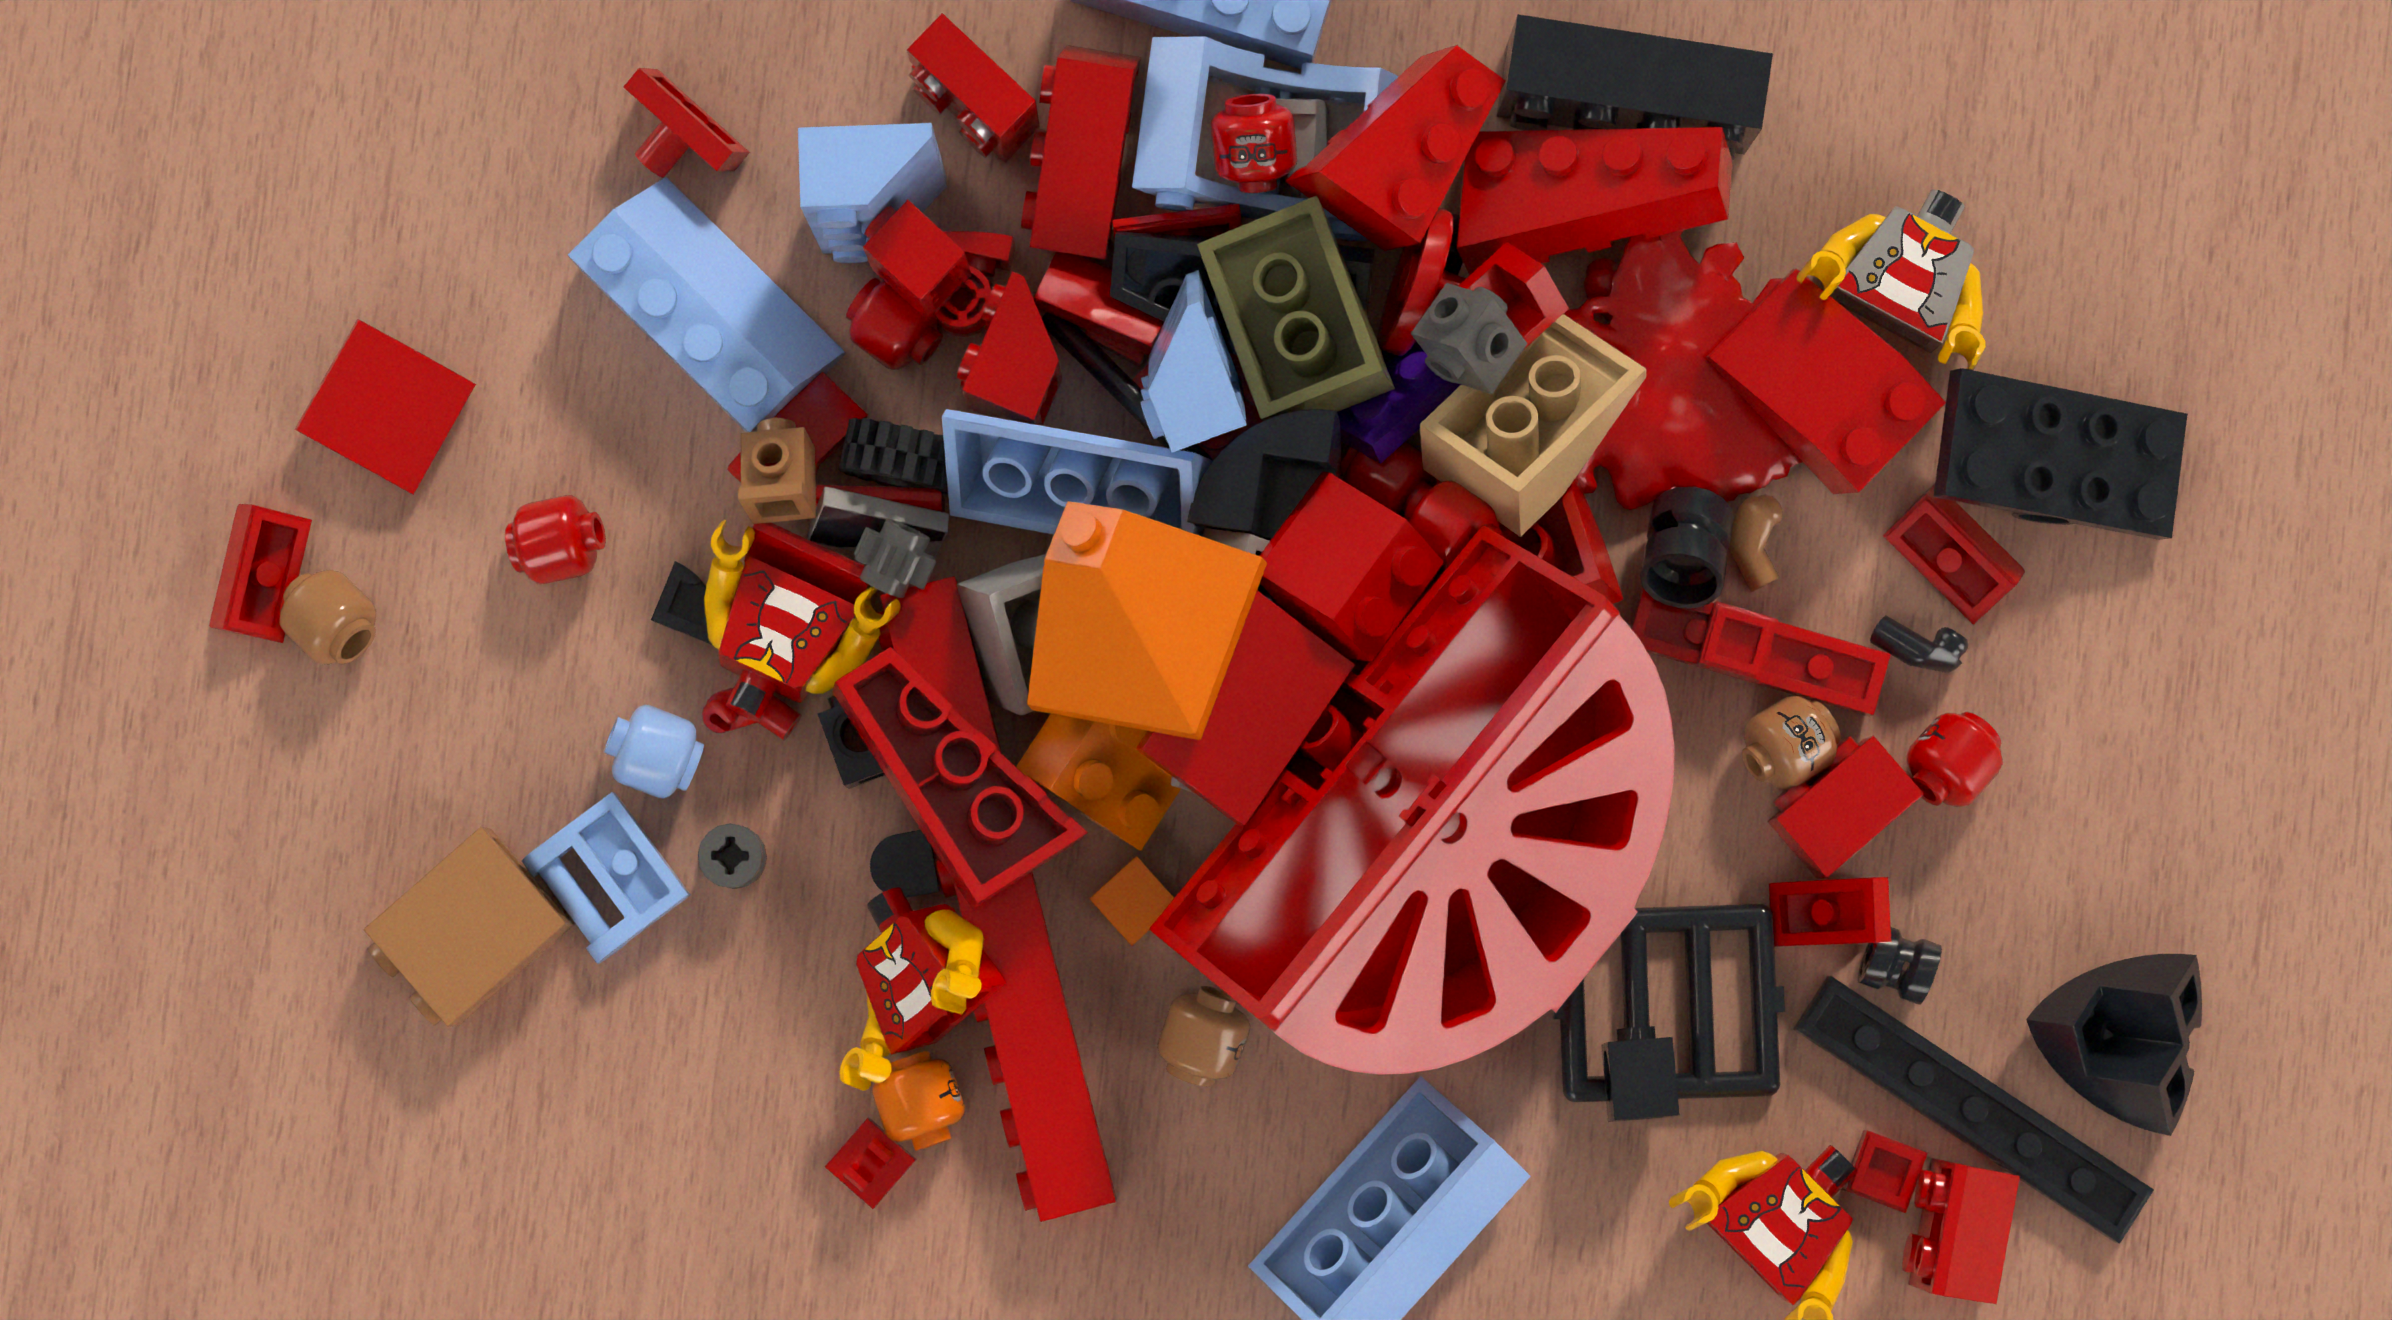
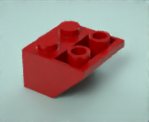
M1012 271L1006 287L997 283L994 285L982 314V320L986 321L984 329L987 332L981 346L972 342L969 344L961 361L957 379L961 380L960 388H962L969 409L989 417L1043 426L1062 382L1061 368L1025 277Z
M1932 1158L1930 1170L1922 1169L1920 1171L1915 1188L1914 1206L1915 1208L1922 1209L1918 1234L1910 1233L1908 1235L1903 1253L1902 1269L1910 1273L1908 1284L1935 1295L1997 1304L2020 1176Z

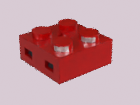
M943 13L907 49L909 60L913 64L911 66L912 72L909 76L916 83L913 90L937 114L940 115L946 108L956 116L955 119L962 127L959 130L960 135L983 157L986 158L993 151L1006 163L1035 133V129L1040 127L1036 100Z

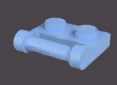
M611 792L522 860V863L533 877L541 876L589 941L590 945H588L586 950L597 964L615 954L630 940L691 896L614 792ZM574 848L625 917L612 928H610L560 860L571 849Z

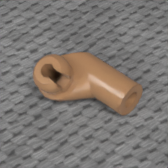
M1766 494L1758 497H1749L1738 507L1733 521L1730 546L1728 548L1751 592L1780 578L1764 547L1773 525L1781 522L1783 511L1778 500Z

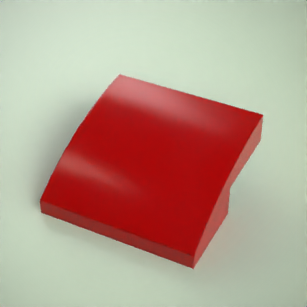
M357 319L294 430L414 495L476 384Z

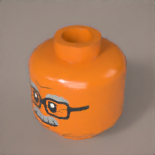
M929 1051L920 1052L891 1062L892 1071L890 1076L881 1083H874L872 1087V1095L886 1136L895 1142L912 1140L915 1151L952 1139L948 1127L962 1119L965 1113V1105L949 1062L943 1059L932 1060Z

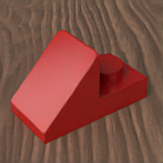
M1888 877L1769 883L1770 909L1773 912L1775 947L1892 942Z

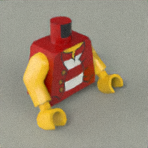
M723 520L711 537V547L716 557L712 559L704 596L708 640L719 650L720 666L740 676L726 706L745 718L760 722L774 692L795 702L802 703L809 693H826L834 687L835 681L864 664L880 636V629L878 627L885 625L895 618L901 606L898 599H895L887 606L884 615L876 613L871 606V597L877 591L874 587H870L856 598L855 604H852L751 556H748L743 565L740 559L750 549L754 541V531L748 526L743 535L742 545L732 546L724 539L723 530L726 527L727 520Z
M900 887L882 892L867 904L881 934L857 955L856 965L866 989L868 1019L860 1042L861 1048L855 1047L847 1052L841 1063L839 1075L840 1080L844 1084L862 1091L869 1089L871 1081L881 1083L890 1076L892 1071L891 1063L883 1057L888 1056L890 1053L892 1055L937 1043L1006 984L998 969L982 949L984 938L981 929L959 916L954 908L947 904L913 911Z
M1829 1145L1806 1170L1787 1154L1780 1153L1774 1156L1763 1150L1721 1159L1698 1179L1692 1187L1671 1196L1669 1199L1671 1208L1684 1202H1688L1693 1208L1694 1218L1691 1223L1685 1226L1687 1230L1690 1231L1706 1223L1785 1302L1794 1305L1801 1298V1304L1792 1310L1784 1320H1801L1802 1318L1805 1320H1833L1831 1311L1845 1283L1853 1244L1848 1230L1853 1218L1833 1197L1858 1172L1837 1149Z

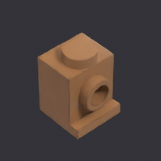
M783 418L765 419L757 424V432L741 433V487L738 488V500L753 524L816 518L815 446L805 428H796V424L791 420ZM767 463H777L771 467L765 466Z

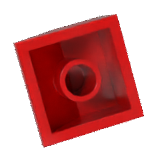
M1321 472L1259 555L1267 562L1260 584L1290 616L1345 658L1372 662L1443 565L1444 561L1407 519L1330 472Z

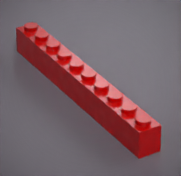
M952 576L926 584L925 589L916 586L909 587L904 598L888 593L880 595L884 611L877 612L878 614L884 615L887 606L895 599H898L901 606L895 618L885 625L878 627L880 629L878 639L882 651L889 647L894 648V651L947 699L966 721L977 731L980 730L998 747L997 750L1002 754L989 700L957 588L958 581L956 577ZM941 860L936 861L945 898L957 895L962 918L981 929L984 938L982 949L998 969L1006 983L975 1009L974 1014L977 1023L989 1020L995 1045L985 1047L984 1053L993 1085L1005 1083L1011 1108L1000 1110V1115L1009 1148L1021 1145L1027 1171L1016 1173V1178L1025 1211L1037 1208L1040 1222L1115 1203L1117 1198L1033 871L972 910Z

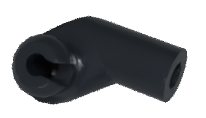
M1884 616L1879 621L1870 638L1871 644L1909 666L1945 673L1957 669L1962 664L1959 659L1968 649L1967 639L1948 627L1939 629L1932 642L1888 616Z

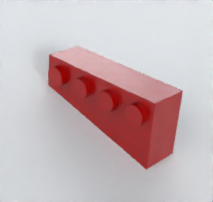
M891 647L835 681L832 693L972 910L1073 846L1088 833L1071 816H1067L1046 796L1047 793L1028 775L1025 776L997 750L998 747L980 730L977 731L966 721L947 699Z

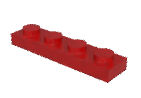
M1643 587L1641 588L1630 628L1642 641L1648 653L1806 699L1817 700L1820 703L1871 717L1874 715L1891 654L1778 621L1762 679L1759 682L1697 665L1713 602L1698 608H1677L1657 601Z

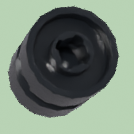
M1694 486L1676 487L1664 491L1654 500L1647 531L1648 541L1644 550L1640 573L1642 587L1652 598L1665 605L1677 608H1698L1712 603L1720 596L1724 586L1728 560L1727 551L1730 546L1734 521L1731 507L1721 496L1710 490Z

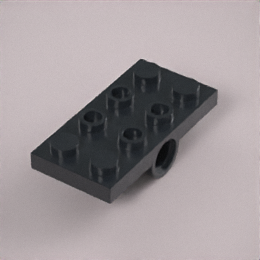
M1964 368L1951 370L1933 497L2010 511L2013 517L2031 522L2057 525L2078 524L2156 540L2171 539L2188 414Z

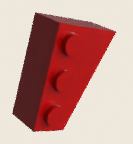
M1458 45L1423 55L1367 105L1368 109L1352 124L1333 136L1326 143L1327 147L1305 167L1296 170L1285 182L1308 198L1317 195L1325 210L1384 251L1421 243L1506 80Z

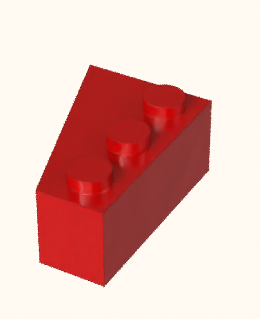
M1067 45L1057 57L1056 66L1045 65L1039 103L1050 104L1047 129H1035L1030 158V166L1041 167L1038 192H1026L1021 219V229L1032 230L1029 247L1099 259L1106 258L1110 248L1113 230L1112 220L1115 218L1122 176L1121 168L1126 135L1129 134L1132 116L1130 109L1135 76L1139 74L1141 57Z

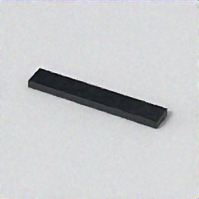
M1832 976L1826 977L1793 1030L2009 1173L2020 1176L2021 1181L2115 1243H2121L2154 1191L2153 1188Z

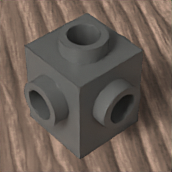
M1449 283L1445 284L1411 332V335L1427 354L1425 359L1426 365L1436 375L1446 381L1458 383L1491 395L1527 345L1525 339L1505 314L1508 311V307L1499 296L1483 287H1476L1472 291Z

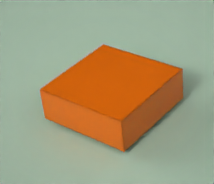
M1136 856L1089 899L1126 941L1133 946L1150 931L1151 925L1174 897Z

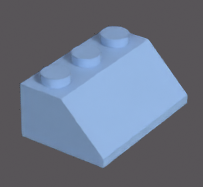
M1199 270L1185 276L1149 355L1148 376L1141 378L1144 389H1141L1144 401L1140 403L1147 425L1154 439L1165 435L1171 453L1246 426L1243 387Z

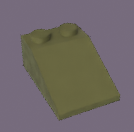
M1317 195L1197 244L1262 421L1300 410L1323 409L1339 412L1395 389L1370 321Z

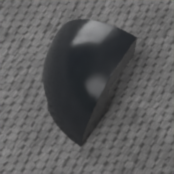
M1314 409L1285 413L1269 418L1240 434L1220 452L1204 473L1195 491L1193 503L1191 502L1187 522L1207 529L1249 533L1271 541L1321 472H1330L1340 478L1341 429L1337 411Z
M2154 954L2112 962L2075 977L2043 999L2026 1020L2036 1045L2055 1072L2079 1095L2107 1114L2138 1128L2171 1136L2185 1107L2194 1077V1069L2189 1067L2186 1057L2190 1046L2189 1036L2193 1029L2200 1028L2202 1023V990L2197 955Z

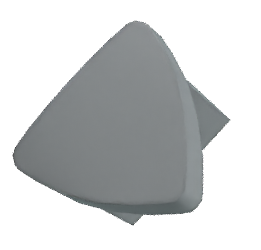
M1276 99V104L1289 109L1294 118L1298 160L1295 168L1288 174V178L1299 168L1305 167L1327 147L1329 109L1325 102L1320 99Z

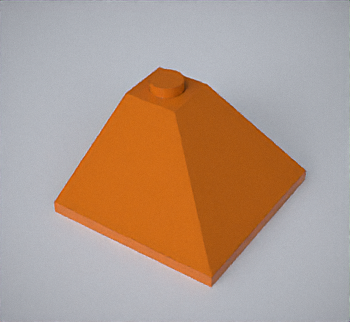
M1067 501L1044 559L1027 705L1034 711L1201 740L1267 562L1261 556L1123 509Z

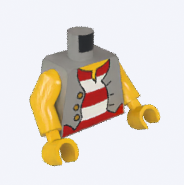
M1931 190L1917 216L1895 206L1886 217L1879 214H1868L1833 233L1822 249L1810 258L1797 275L1796 279L1800 283L1809 275L1817 277L1824 285V291L1819 296L1822 300H1826L1831 296L1843 307L1929 353L1937 349L1947 336L1938 355V361L1942 364H1946L1951 353L1954 352L1966 358L1968 362L1967 369L1974 370L1986 347L1985 340L1980 334L1983 320L1980 272L1971 263L1974 248L1951 234L1965 206L1957 198L1943 191Z

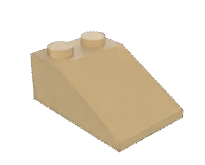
M1563 314L1522 351L1492 395L1460 385L1420 423L1423 469L1441 482L1450 480L1457 482L1485 501L1494 510L1497 521L1521 537L1567 491L1645 380L1646 368Z

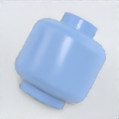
M642 705L634 711L629 721L617 717L606 742L604 753L614 756L612 774L617 782L654 797L664 799L673 794L676 788L683 791L687 790L700 761L704 743L696 741V728L689 720L651 705Z

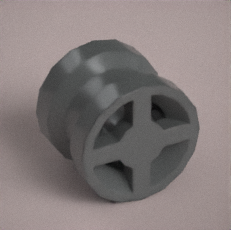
M730 823L719 825L706 834L700 843L698 860L700 869L711 882L718 886L738 889L747 887L758 880L765 869L767 854L765 845L759 835L747 827Z

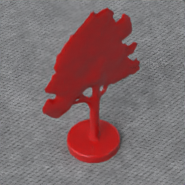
M1439 207L1421 243L1405 246L1402 249L1389 286L1378 329V345L1380 350L1398 356L1406 354L1416 341L1411 332L1445 284L1449 283L1459 286L1466 279L1444 270L1453 234L1454 219L1452 214L1446 209ZM1685 230L1646 238L1644 234L1631 236L1624 248V254L1618 268L1611 278L1612 289L1609 296H1597L1587 299L1579 308L1568 309L1564 313V315L1646 368L1645 380L1576 476L1584 494L1595 492L1597 483L1593 470L1599 465L1607 468L1612 478L1617 502L1628 510L1646 505L1664 491L1676 487L1694 486L1710 490L1728 502L1734 501L1739 494H1751L1757 489L1765 488L1773 479L1778 480L1788 477L1790 468L1802 463V460L1705 358L1783 279H1770L1753 302L1744 298L1741 284L1732 275L1744 259L1737 242L1716 244L1706 248L1699 264L1691 256L1680 236ZM1594 313H1608L1613 317L1609 324H1603L1594 320Z

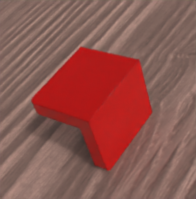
M1508 242L1501 246L1459 285V287L1472 291L1476 287H1483L1499 296L1508 307V311L1505 314L1527 342L1526 347L1569 309L1545 266Z

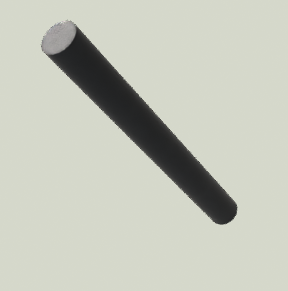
M1046 312L1042 317V321L1047 332L1150 432L1140 403L1144 401L1141 388L1077 325ZM1165 435L1156 438L1165 448H1169ZM1198 444L1180 449L1181 451L1197 453L1213 461Z

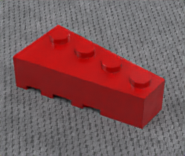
M1723 128L1479 131L1465 158L1457 241L1458 252L1469 276L1506 242L1539 263L1550 262L1549 256L1585 247L1588 252L1612 247L1611 241L1644 234L1646 238H1651L1728 220L1732 158Z

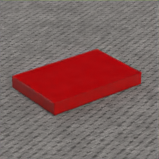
M1257 590L1201 740L1147 731L1135 749L1234 823L1245 826L1355 664Z

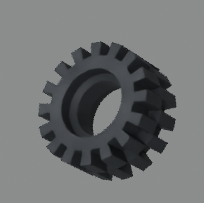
M866 418L849 419L838 469L840 472H845L844 474L855 476L865 481H874L880 485L902 488H929L941 491L943 495H948L943 435L934 434V432L924 429H914L908 425H895L882 420L878 422Z

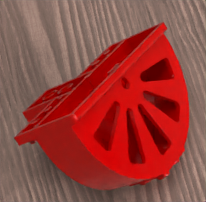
M1482 525L1386 641L1373 661L1369 662L1359 675L1352 671L1349 673L1245 826L1237 824L1233 826L1151 925L1149 930L1281 1039L1301 1053L1326 1065L1352 1072L1377 1075L1410 1074L1438 1069L1457 1063L1497 1046L1524 1030L1550 1009L1556 1013L1638 913L1634 906L1649 878L1662 842L1674 781L1672 719L1665 689L1653 660L1642 641L1619 615V610L1603 594Z

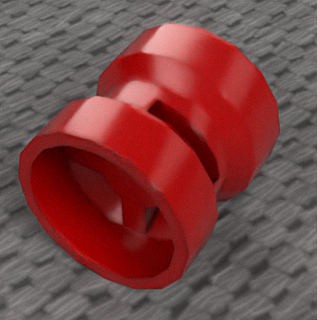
M970 265L971 276L934 314L939 320L940 327L953 336L970 337L979 334L984 330L986 321L982 320V314L991 293L990 284L980 270Z

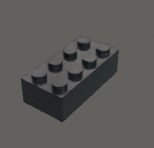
M1517 14L1507 43L1502 75L1506 82L1499 95L1496 117L1510 119L1509 125L1523 131L1547 130V125L1573 128L1572 130L1722 127L1731 158L1734 160L1735 153L1745 155L1762 130L1773 53Z

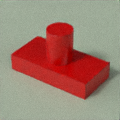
M638 68L623 86L661 121L635 152L636 158L657 176L665 178L689 147L716 171H735L749 155L750 152L658 69Z

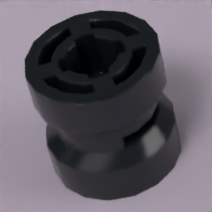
M1891 927L1892 942L1867 944L1859 968L1858 983L1874 989H1880L1884 986L1897 990L1901 999L1921 1005L1932 986L1938 970L1942 946L1925 939L1915 942L1902 938L1898 929Z

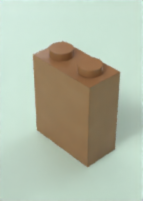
M480 827L363 930L374 942L367 950L378 965L391 977L400 972L416 990L409 998L418 1011L433 1025L442 1020L447 1027L460 1026L567 932L574 923L490 828Z

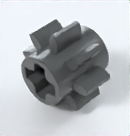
M892 519L885 520L880 533L866 527L853 554L856 556V561L865 564L859 578L878 590L900 598H904L910 584L925 589L937 563L934 560V556L925 553L930 538L922 532Z

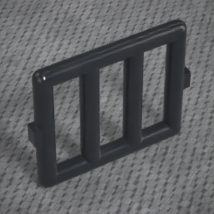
M1764 904L1634 908L1638 913L1621 932L1624 1028L1650 1026L1646 933L1684 932L1690 1073H1676L1678 1099L1772 1096L1777 1093L1780 1088L1777 1012H1785L1784 986L1776 987L1772 910ZM1748 930L1754 1071L1716 1072L1710 931ZM1583 979L1555 1013L1552 1010L1553 1019H1560L1563 1094L1571 1102L1606 1101L1604 1076H1588Z

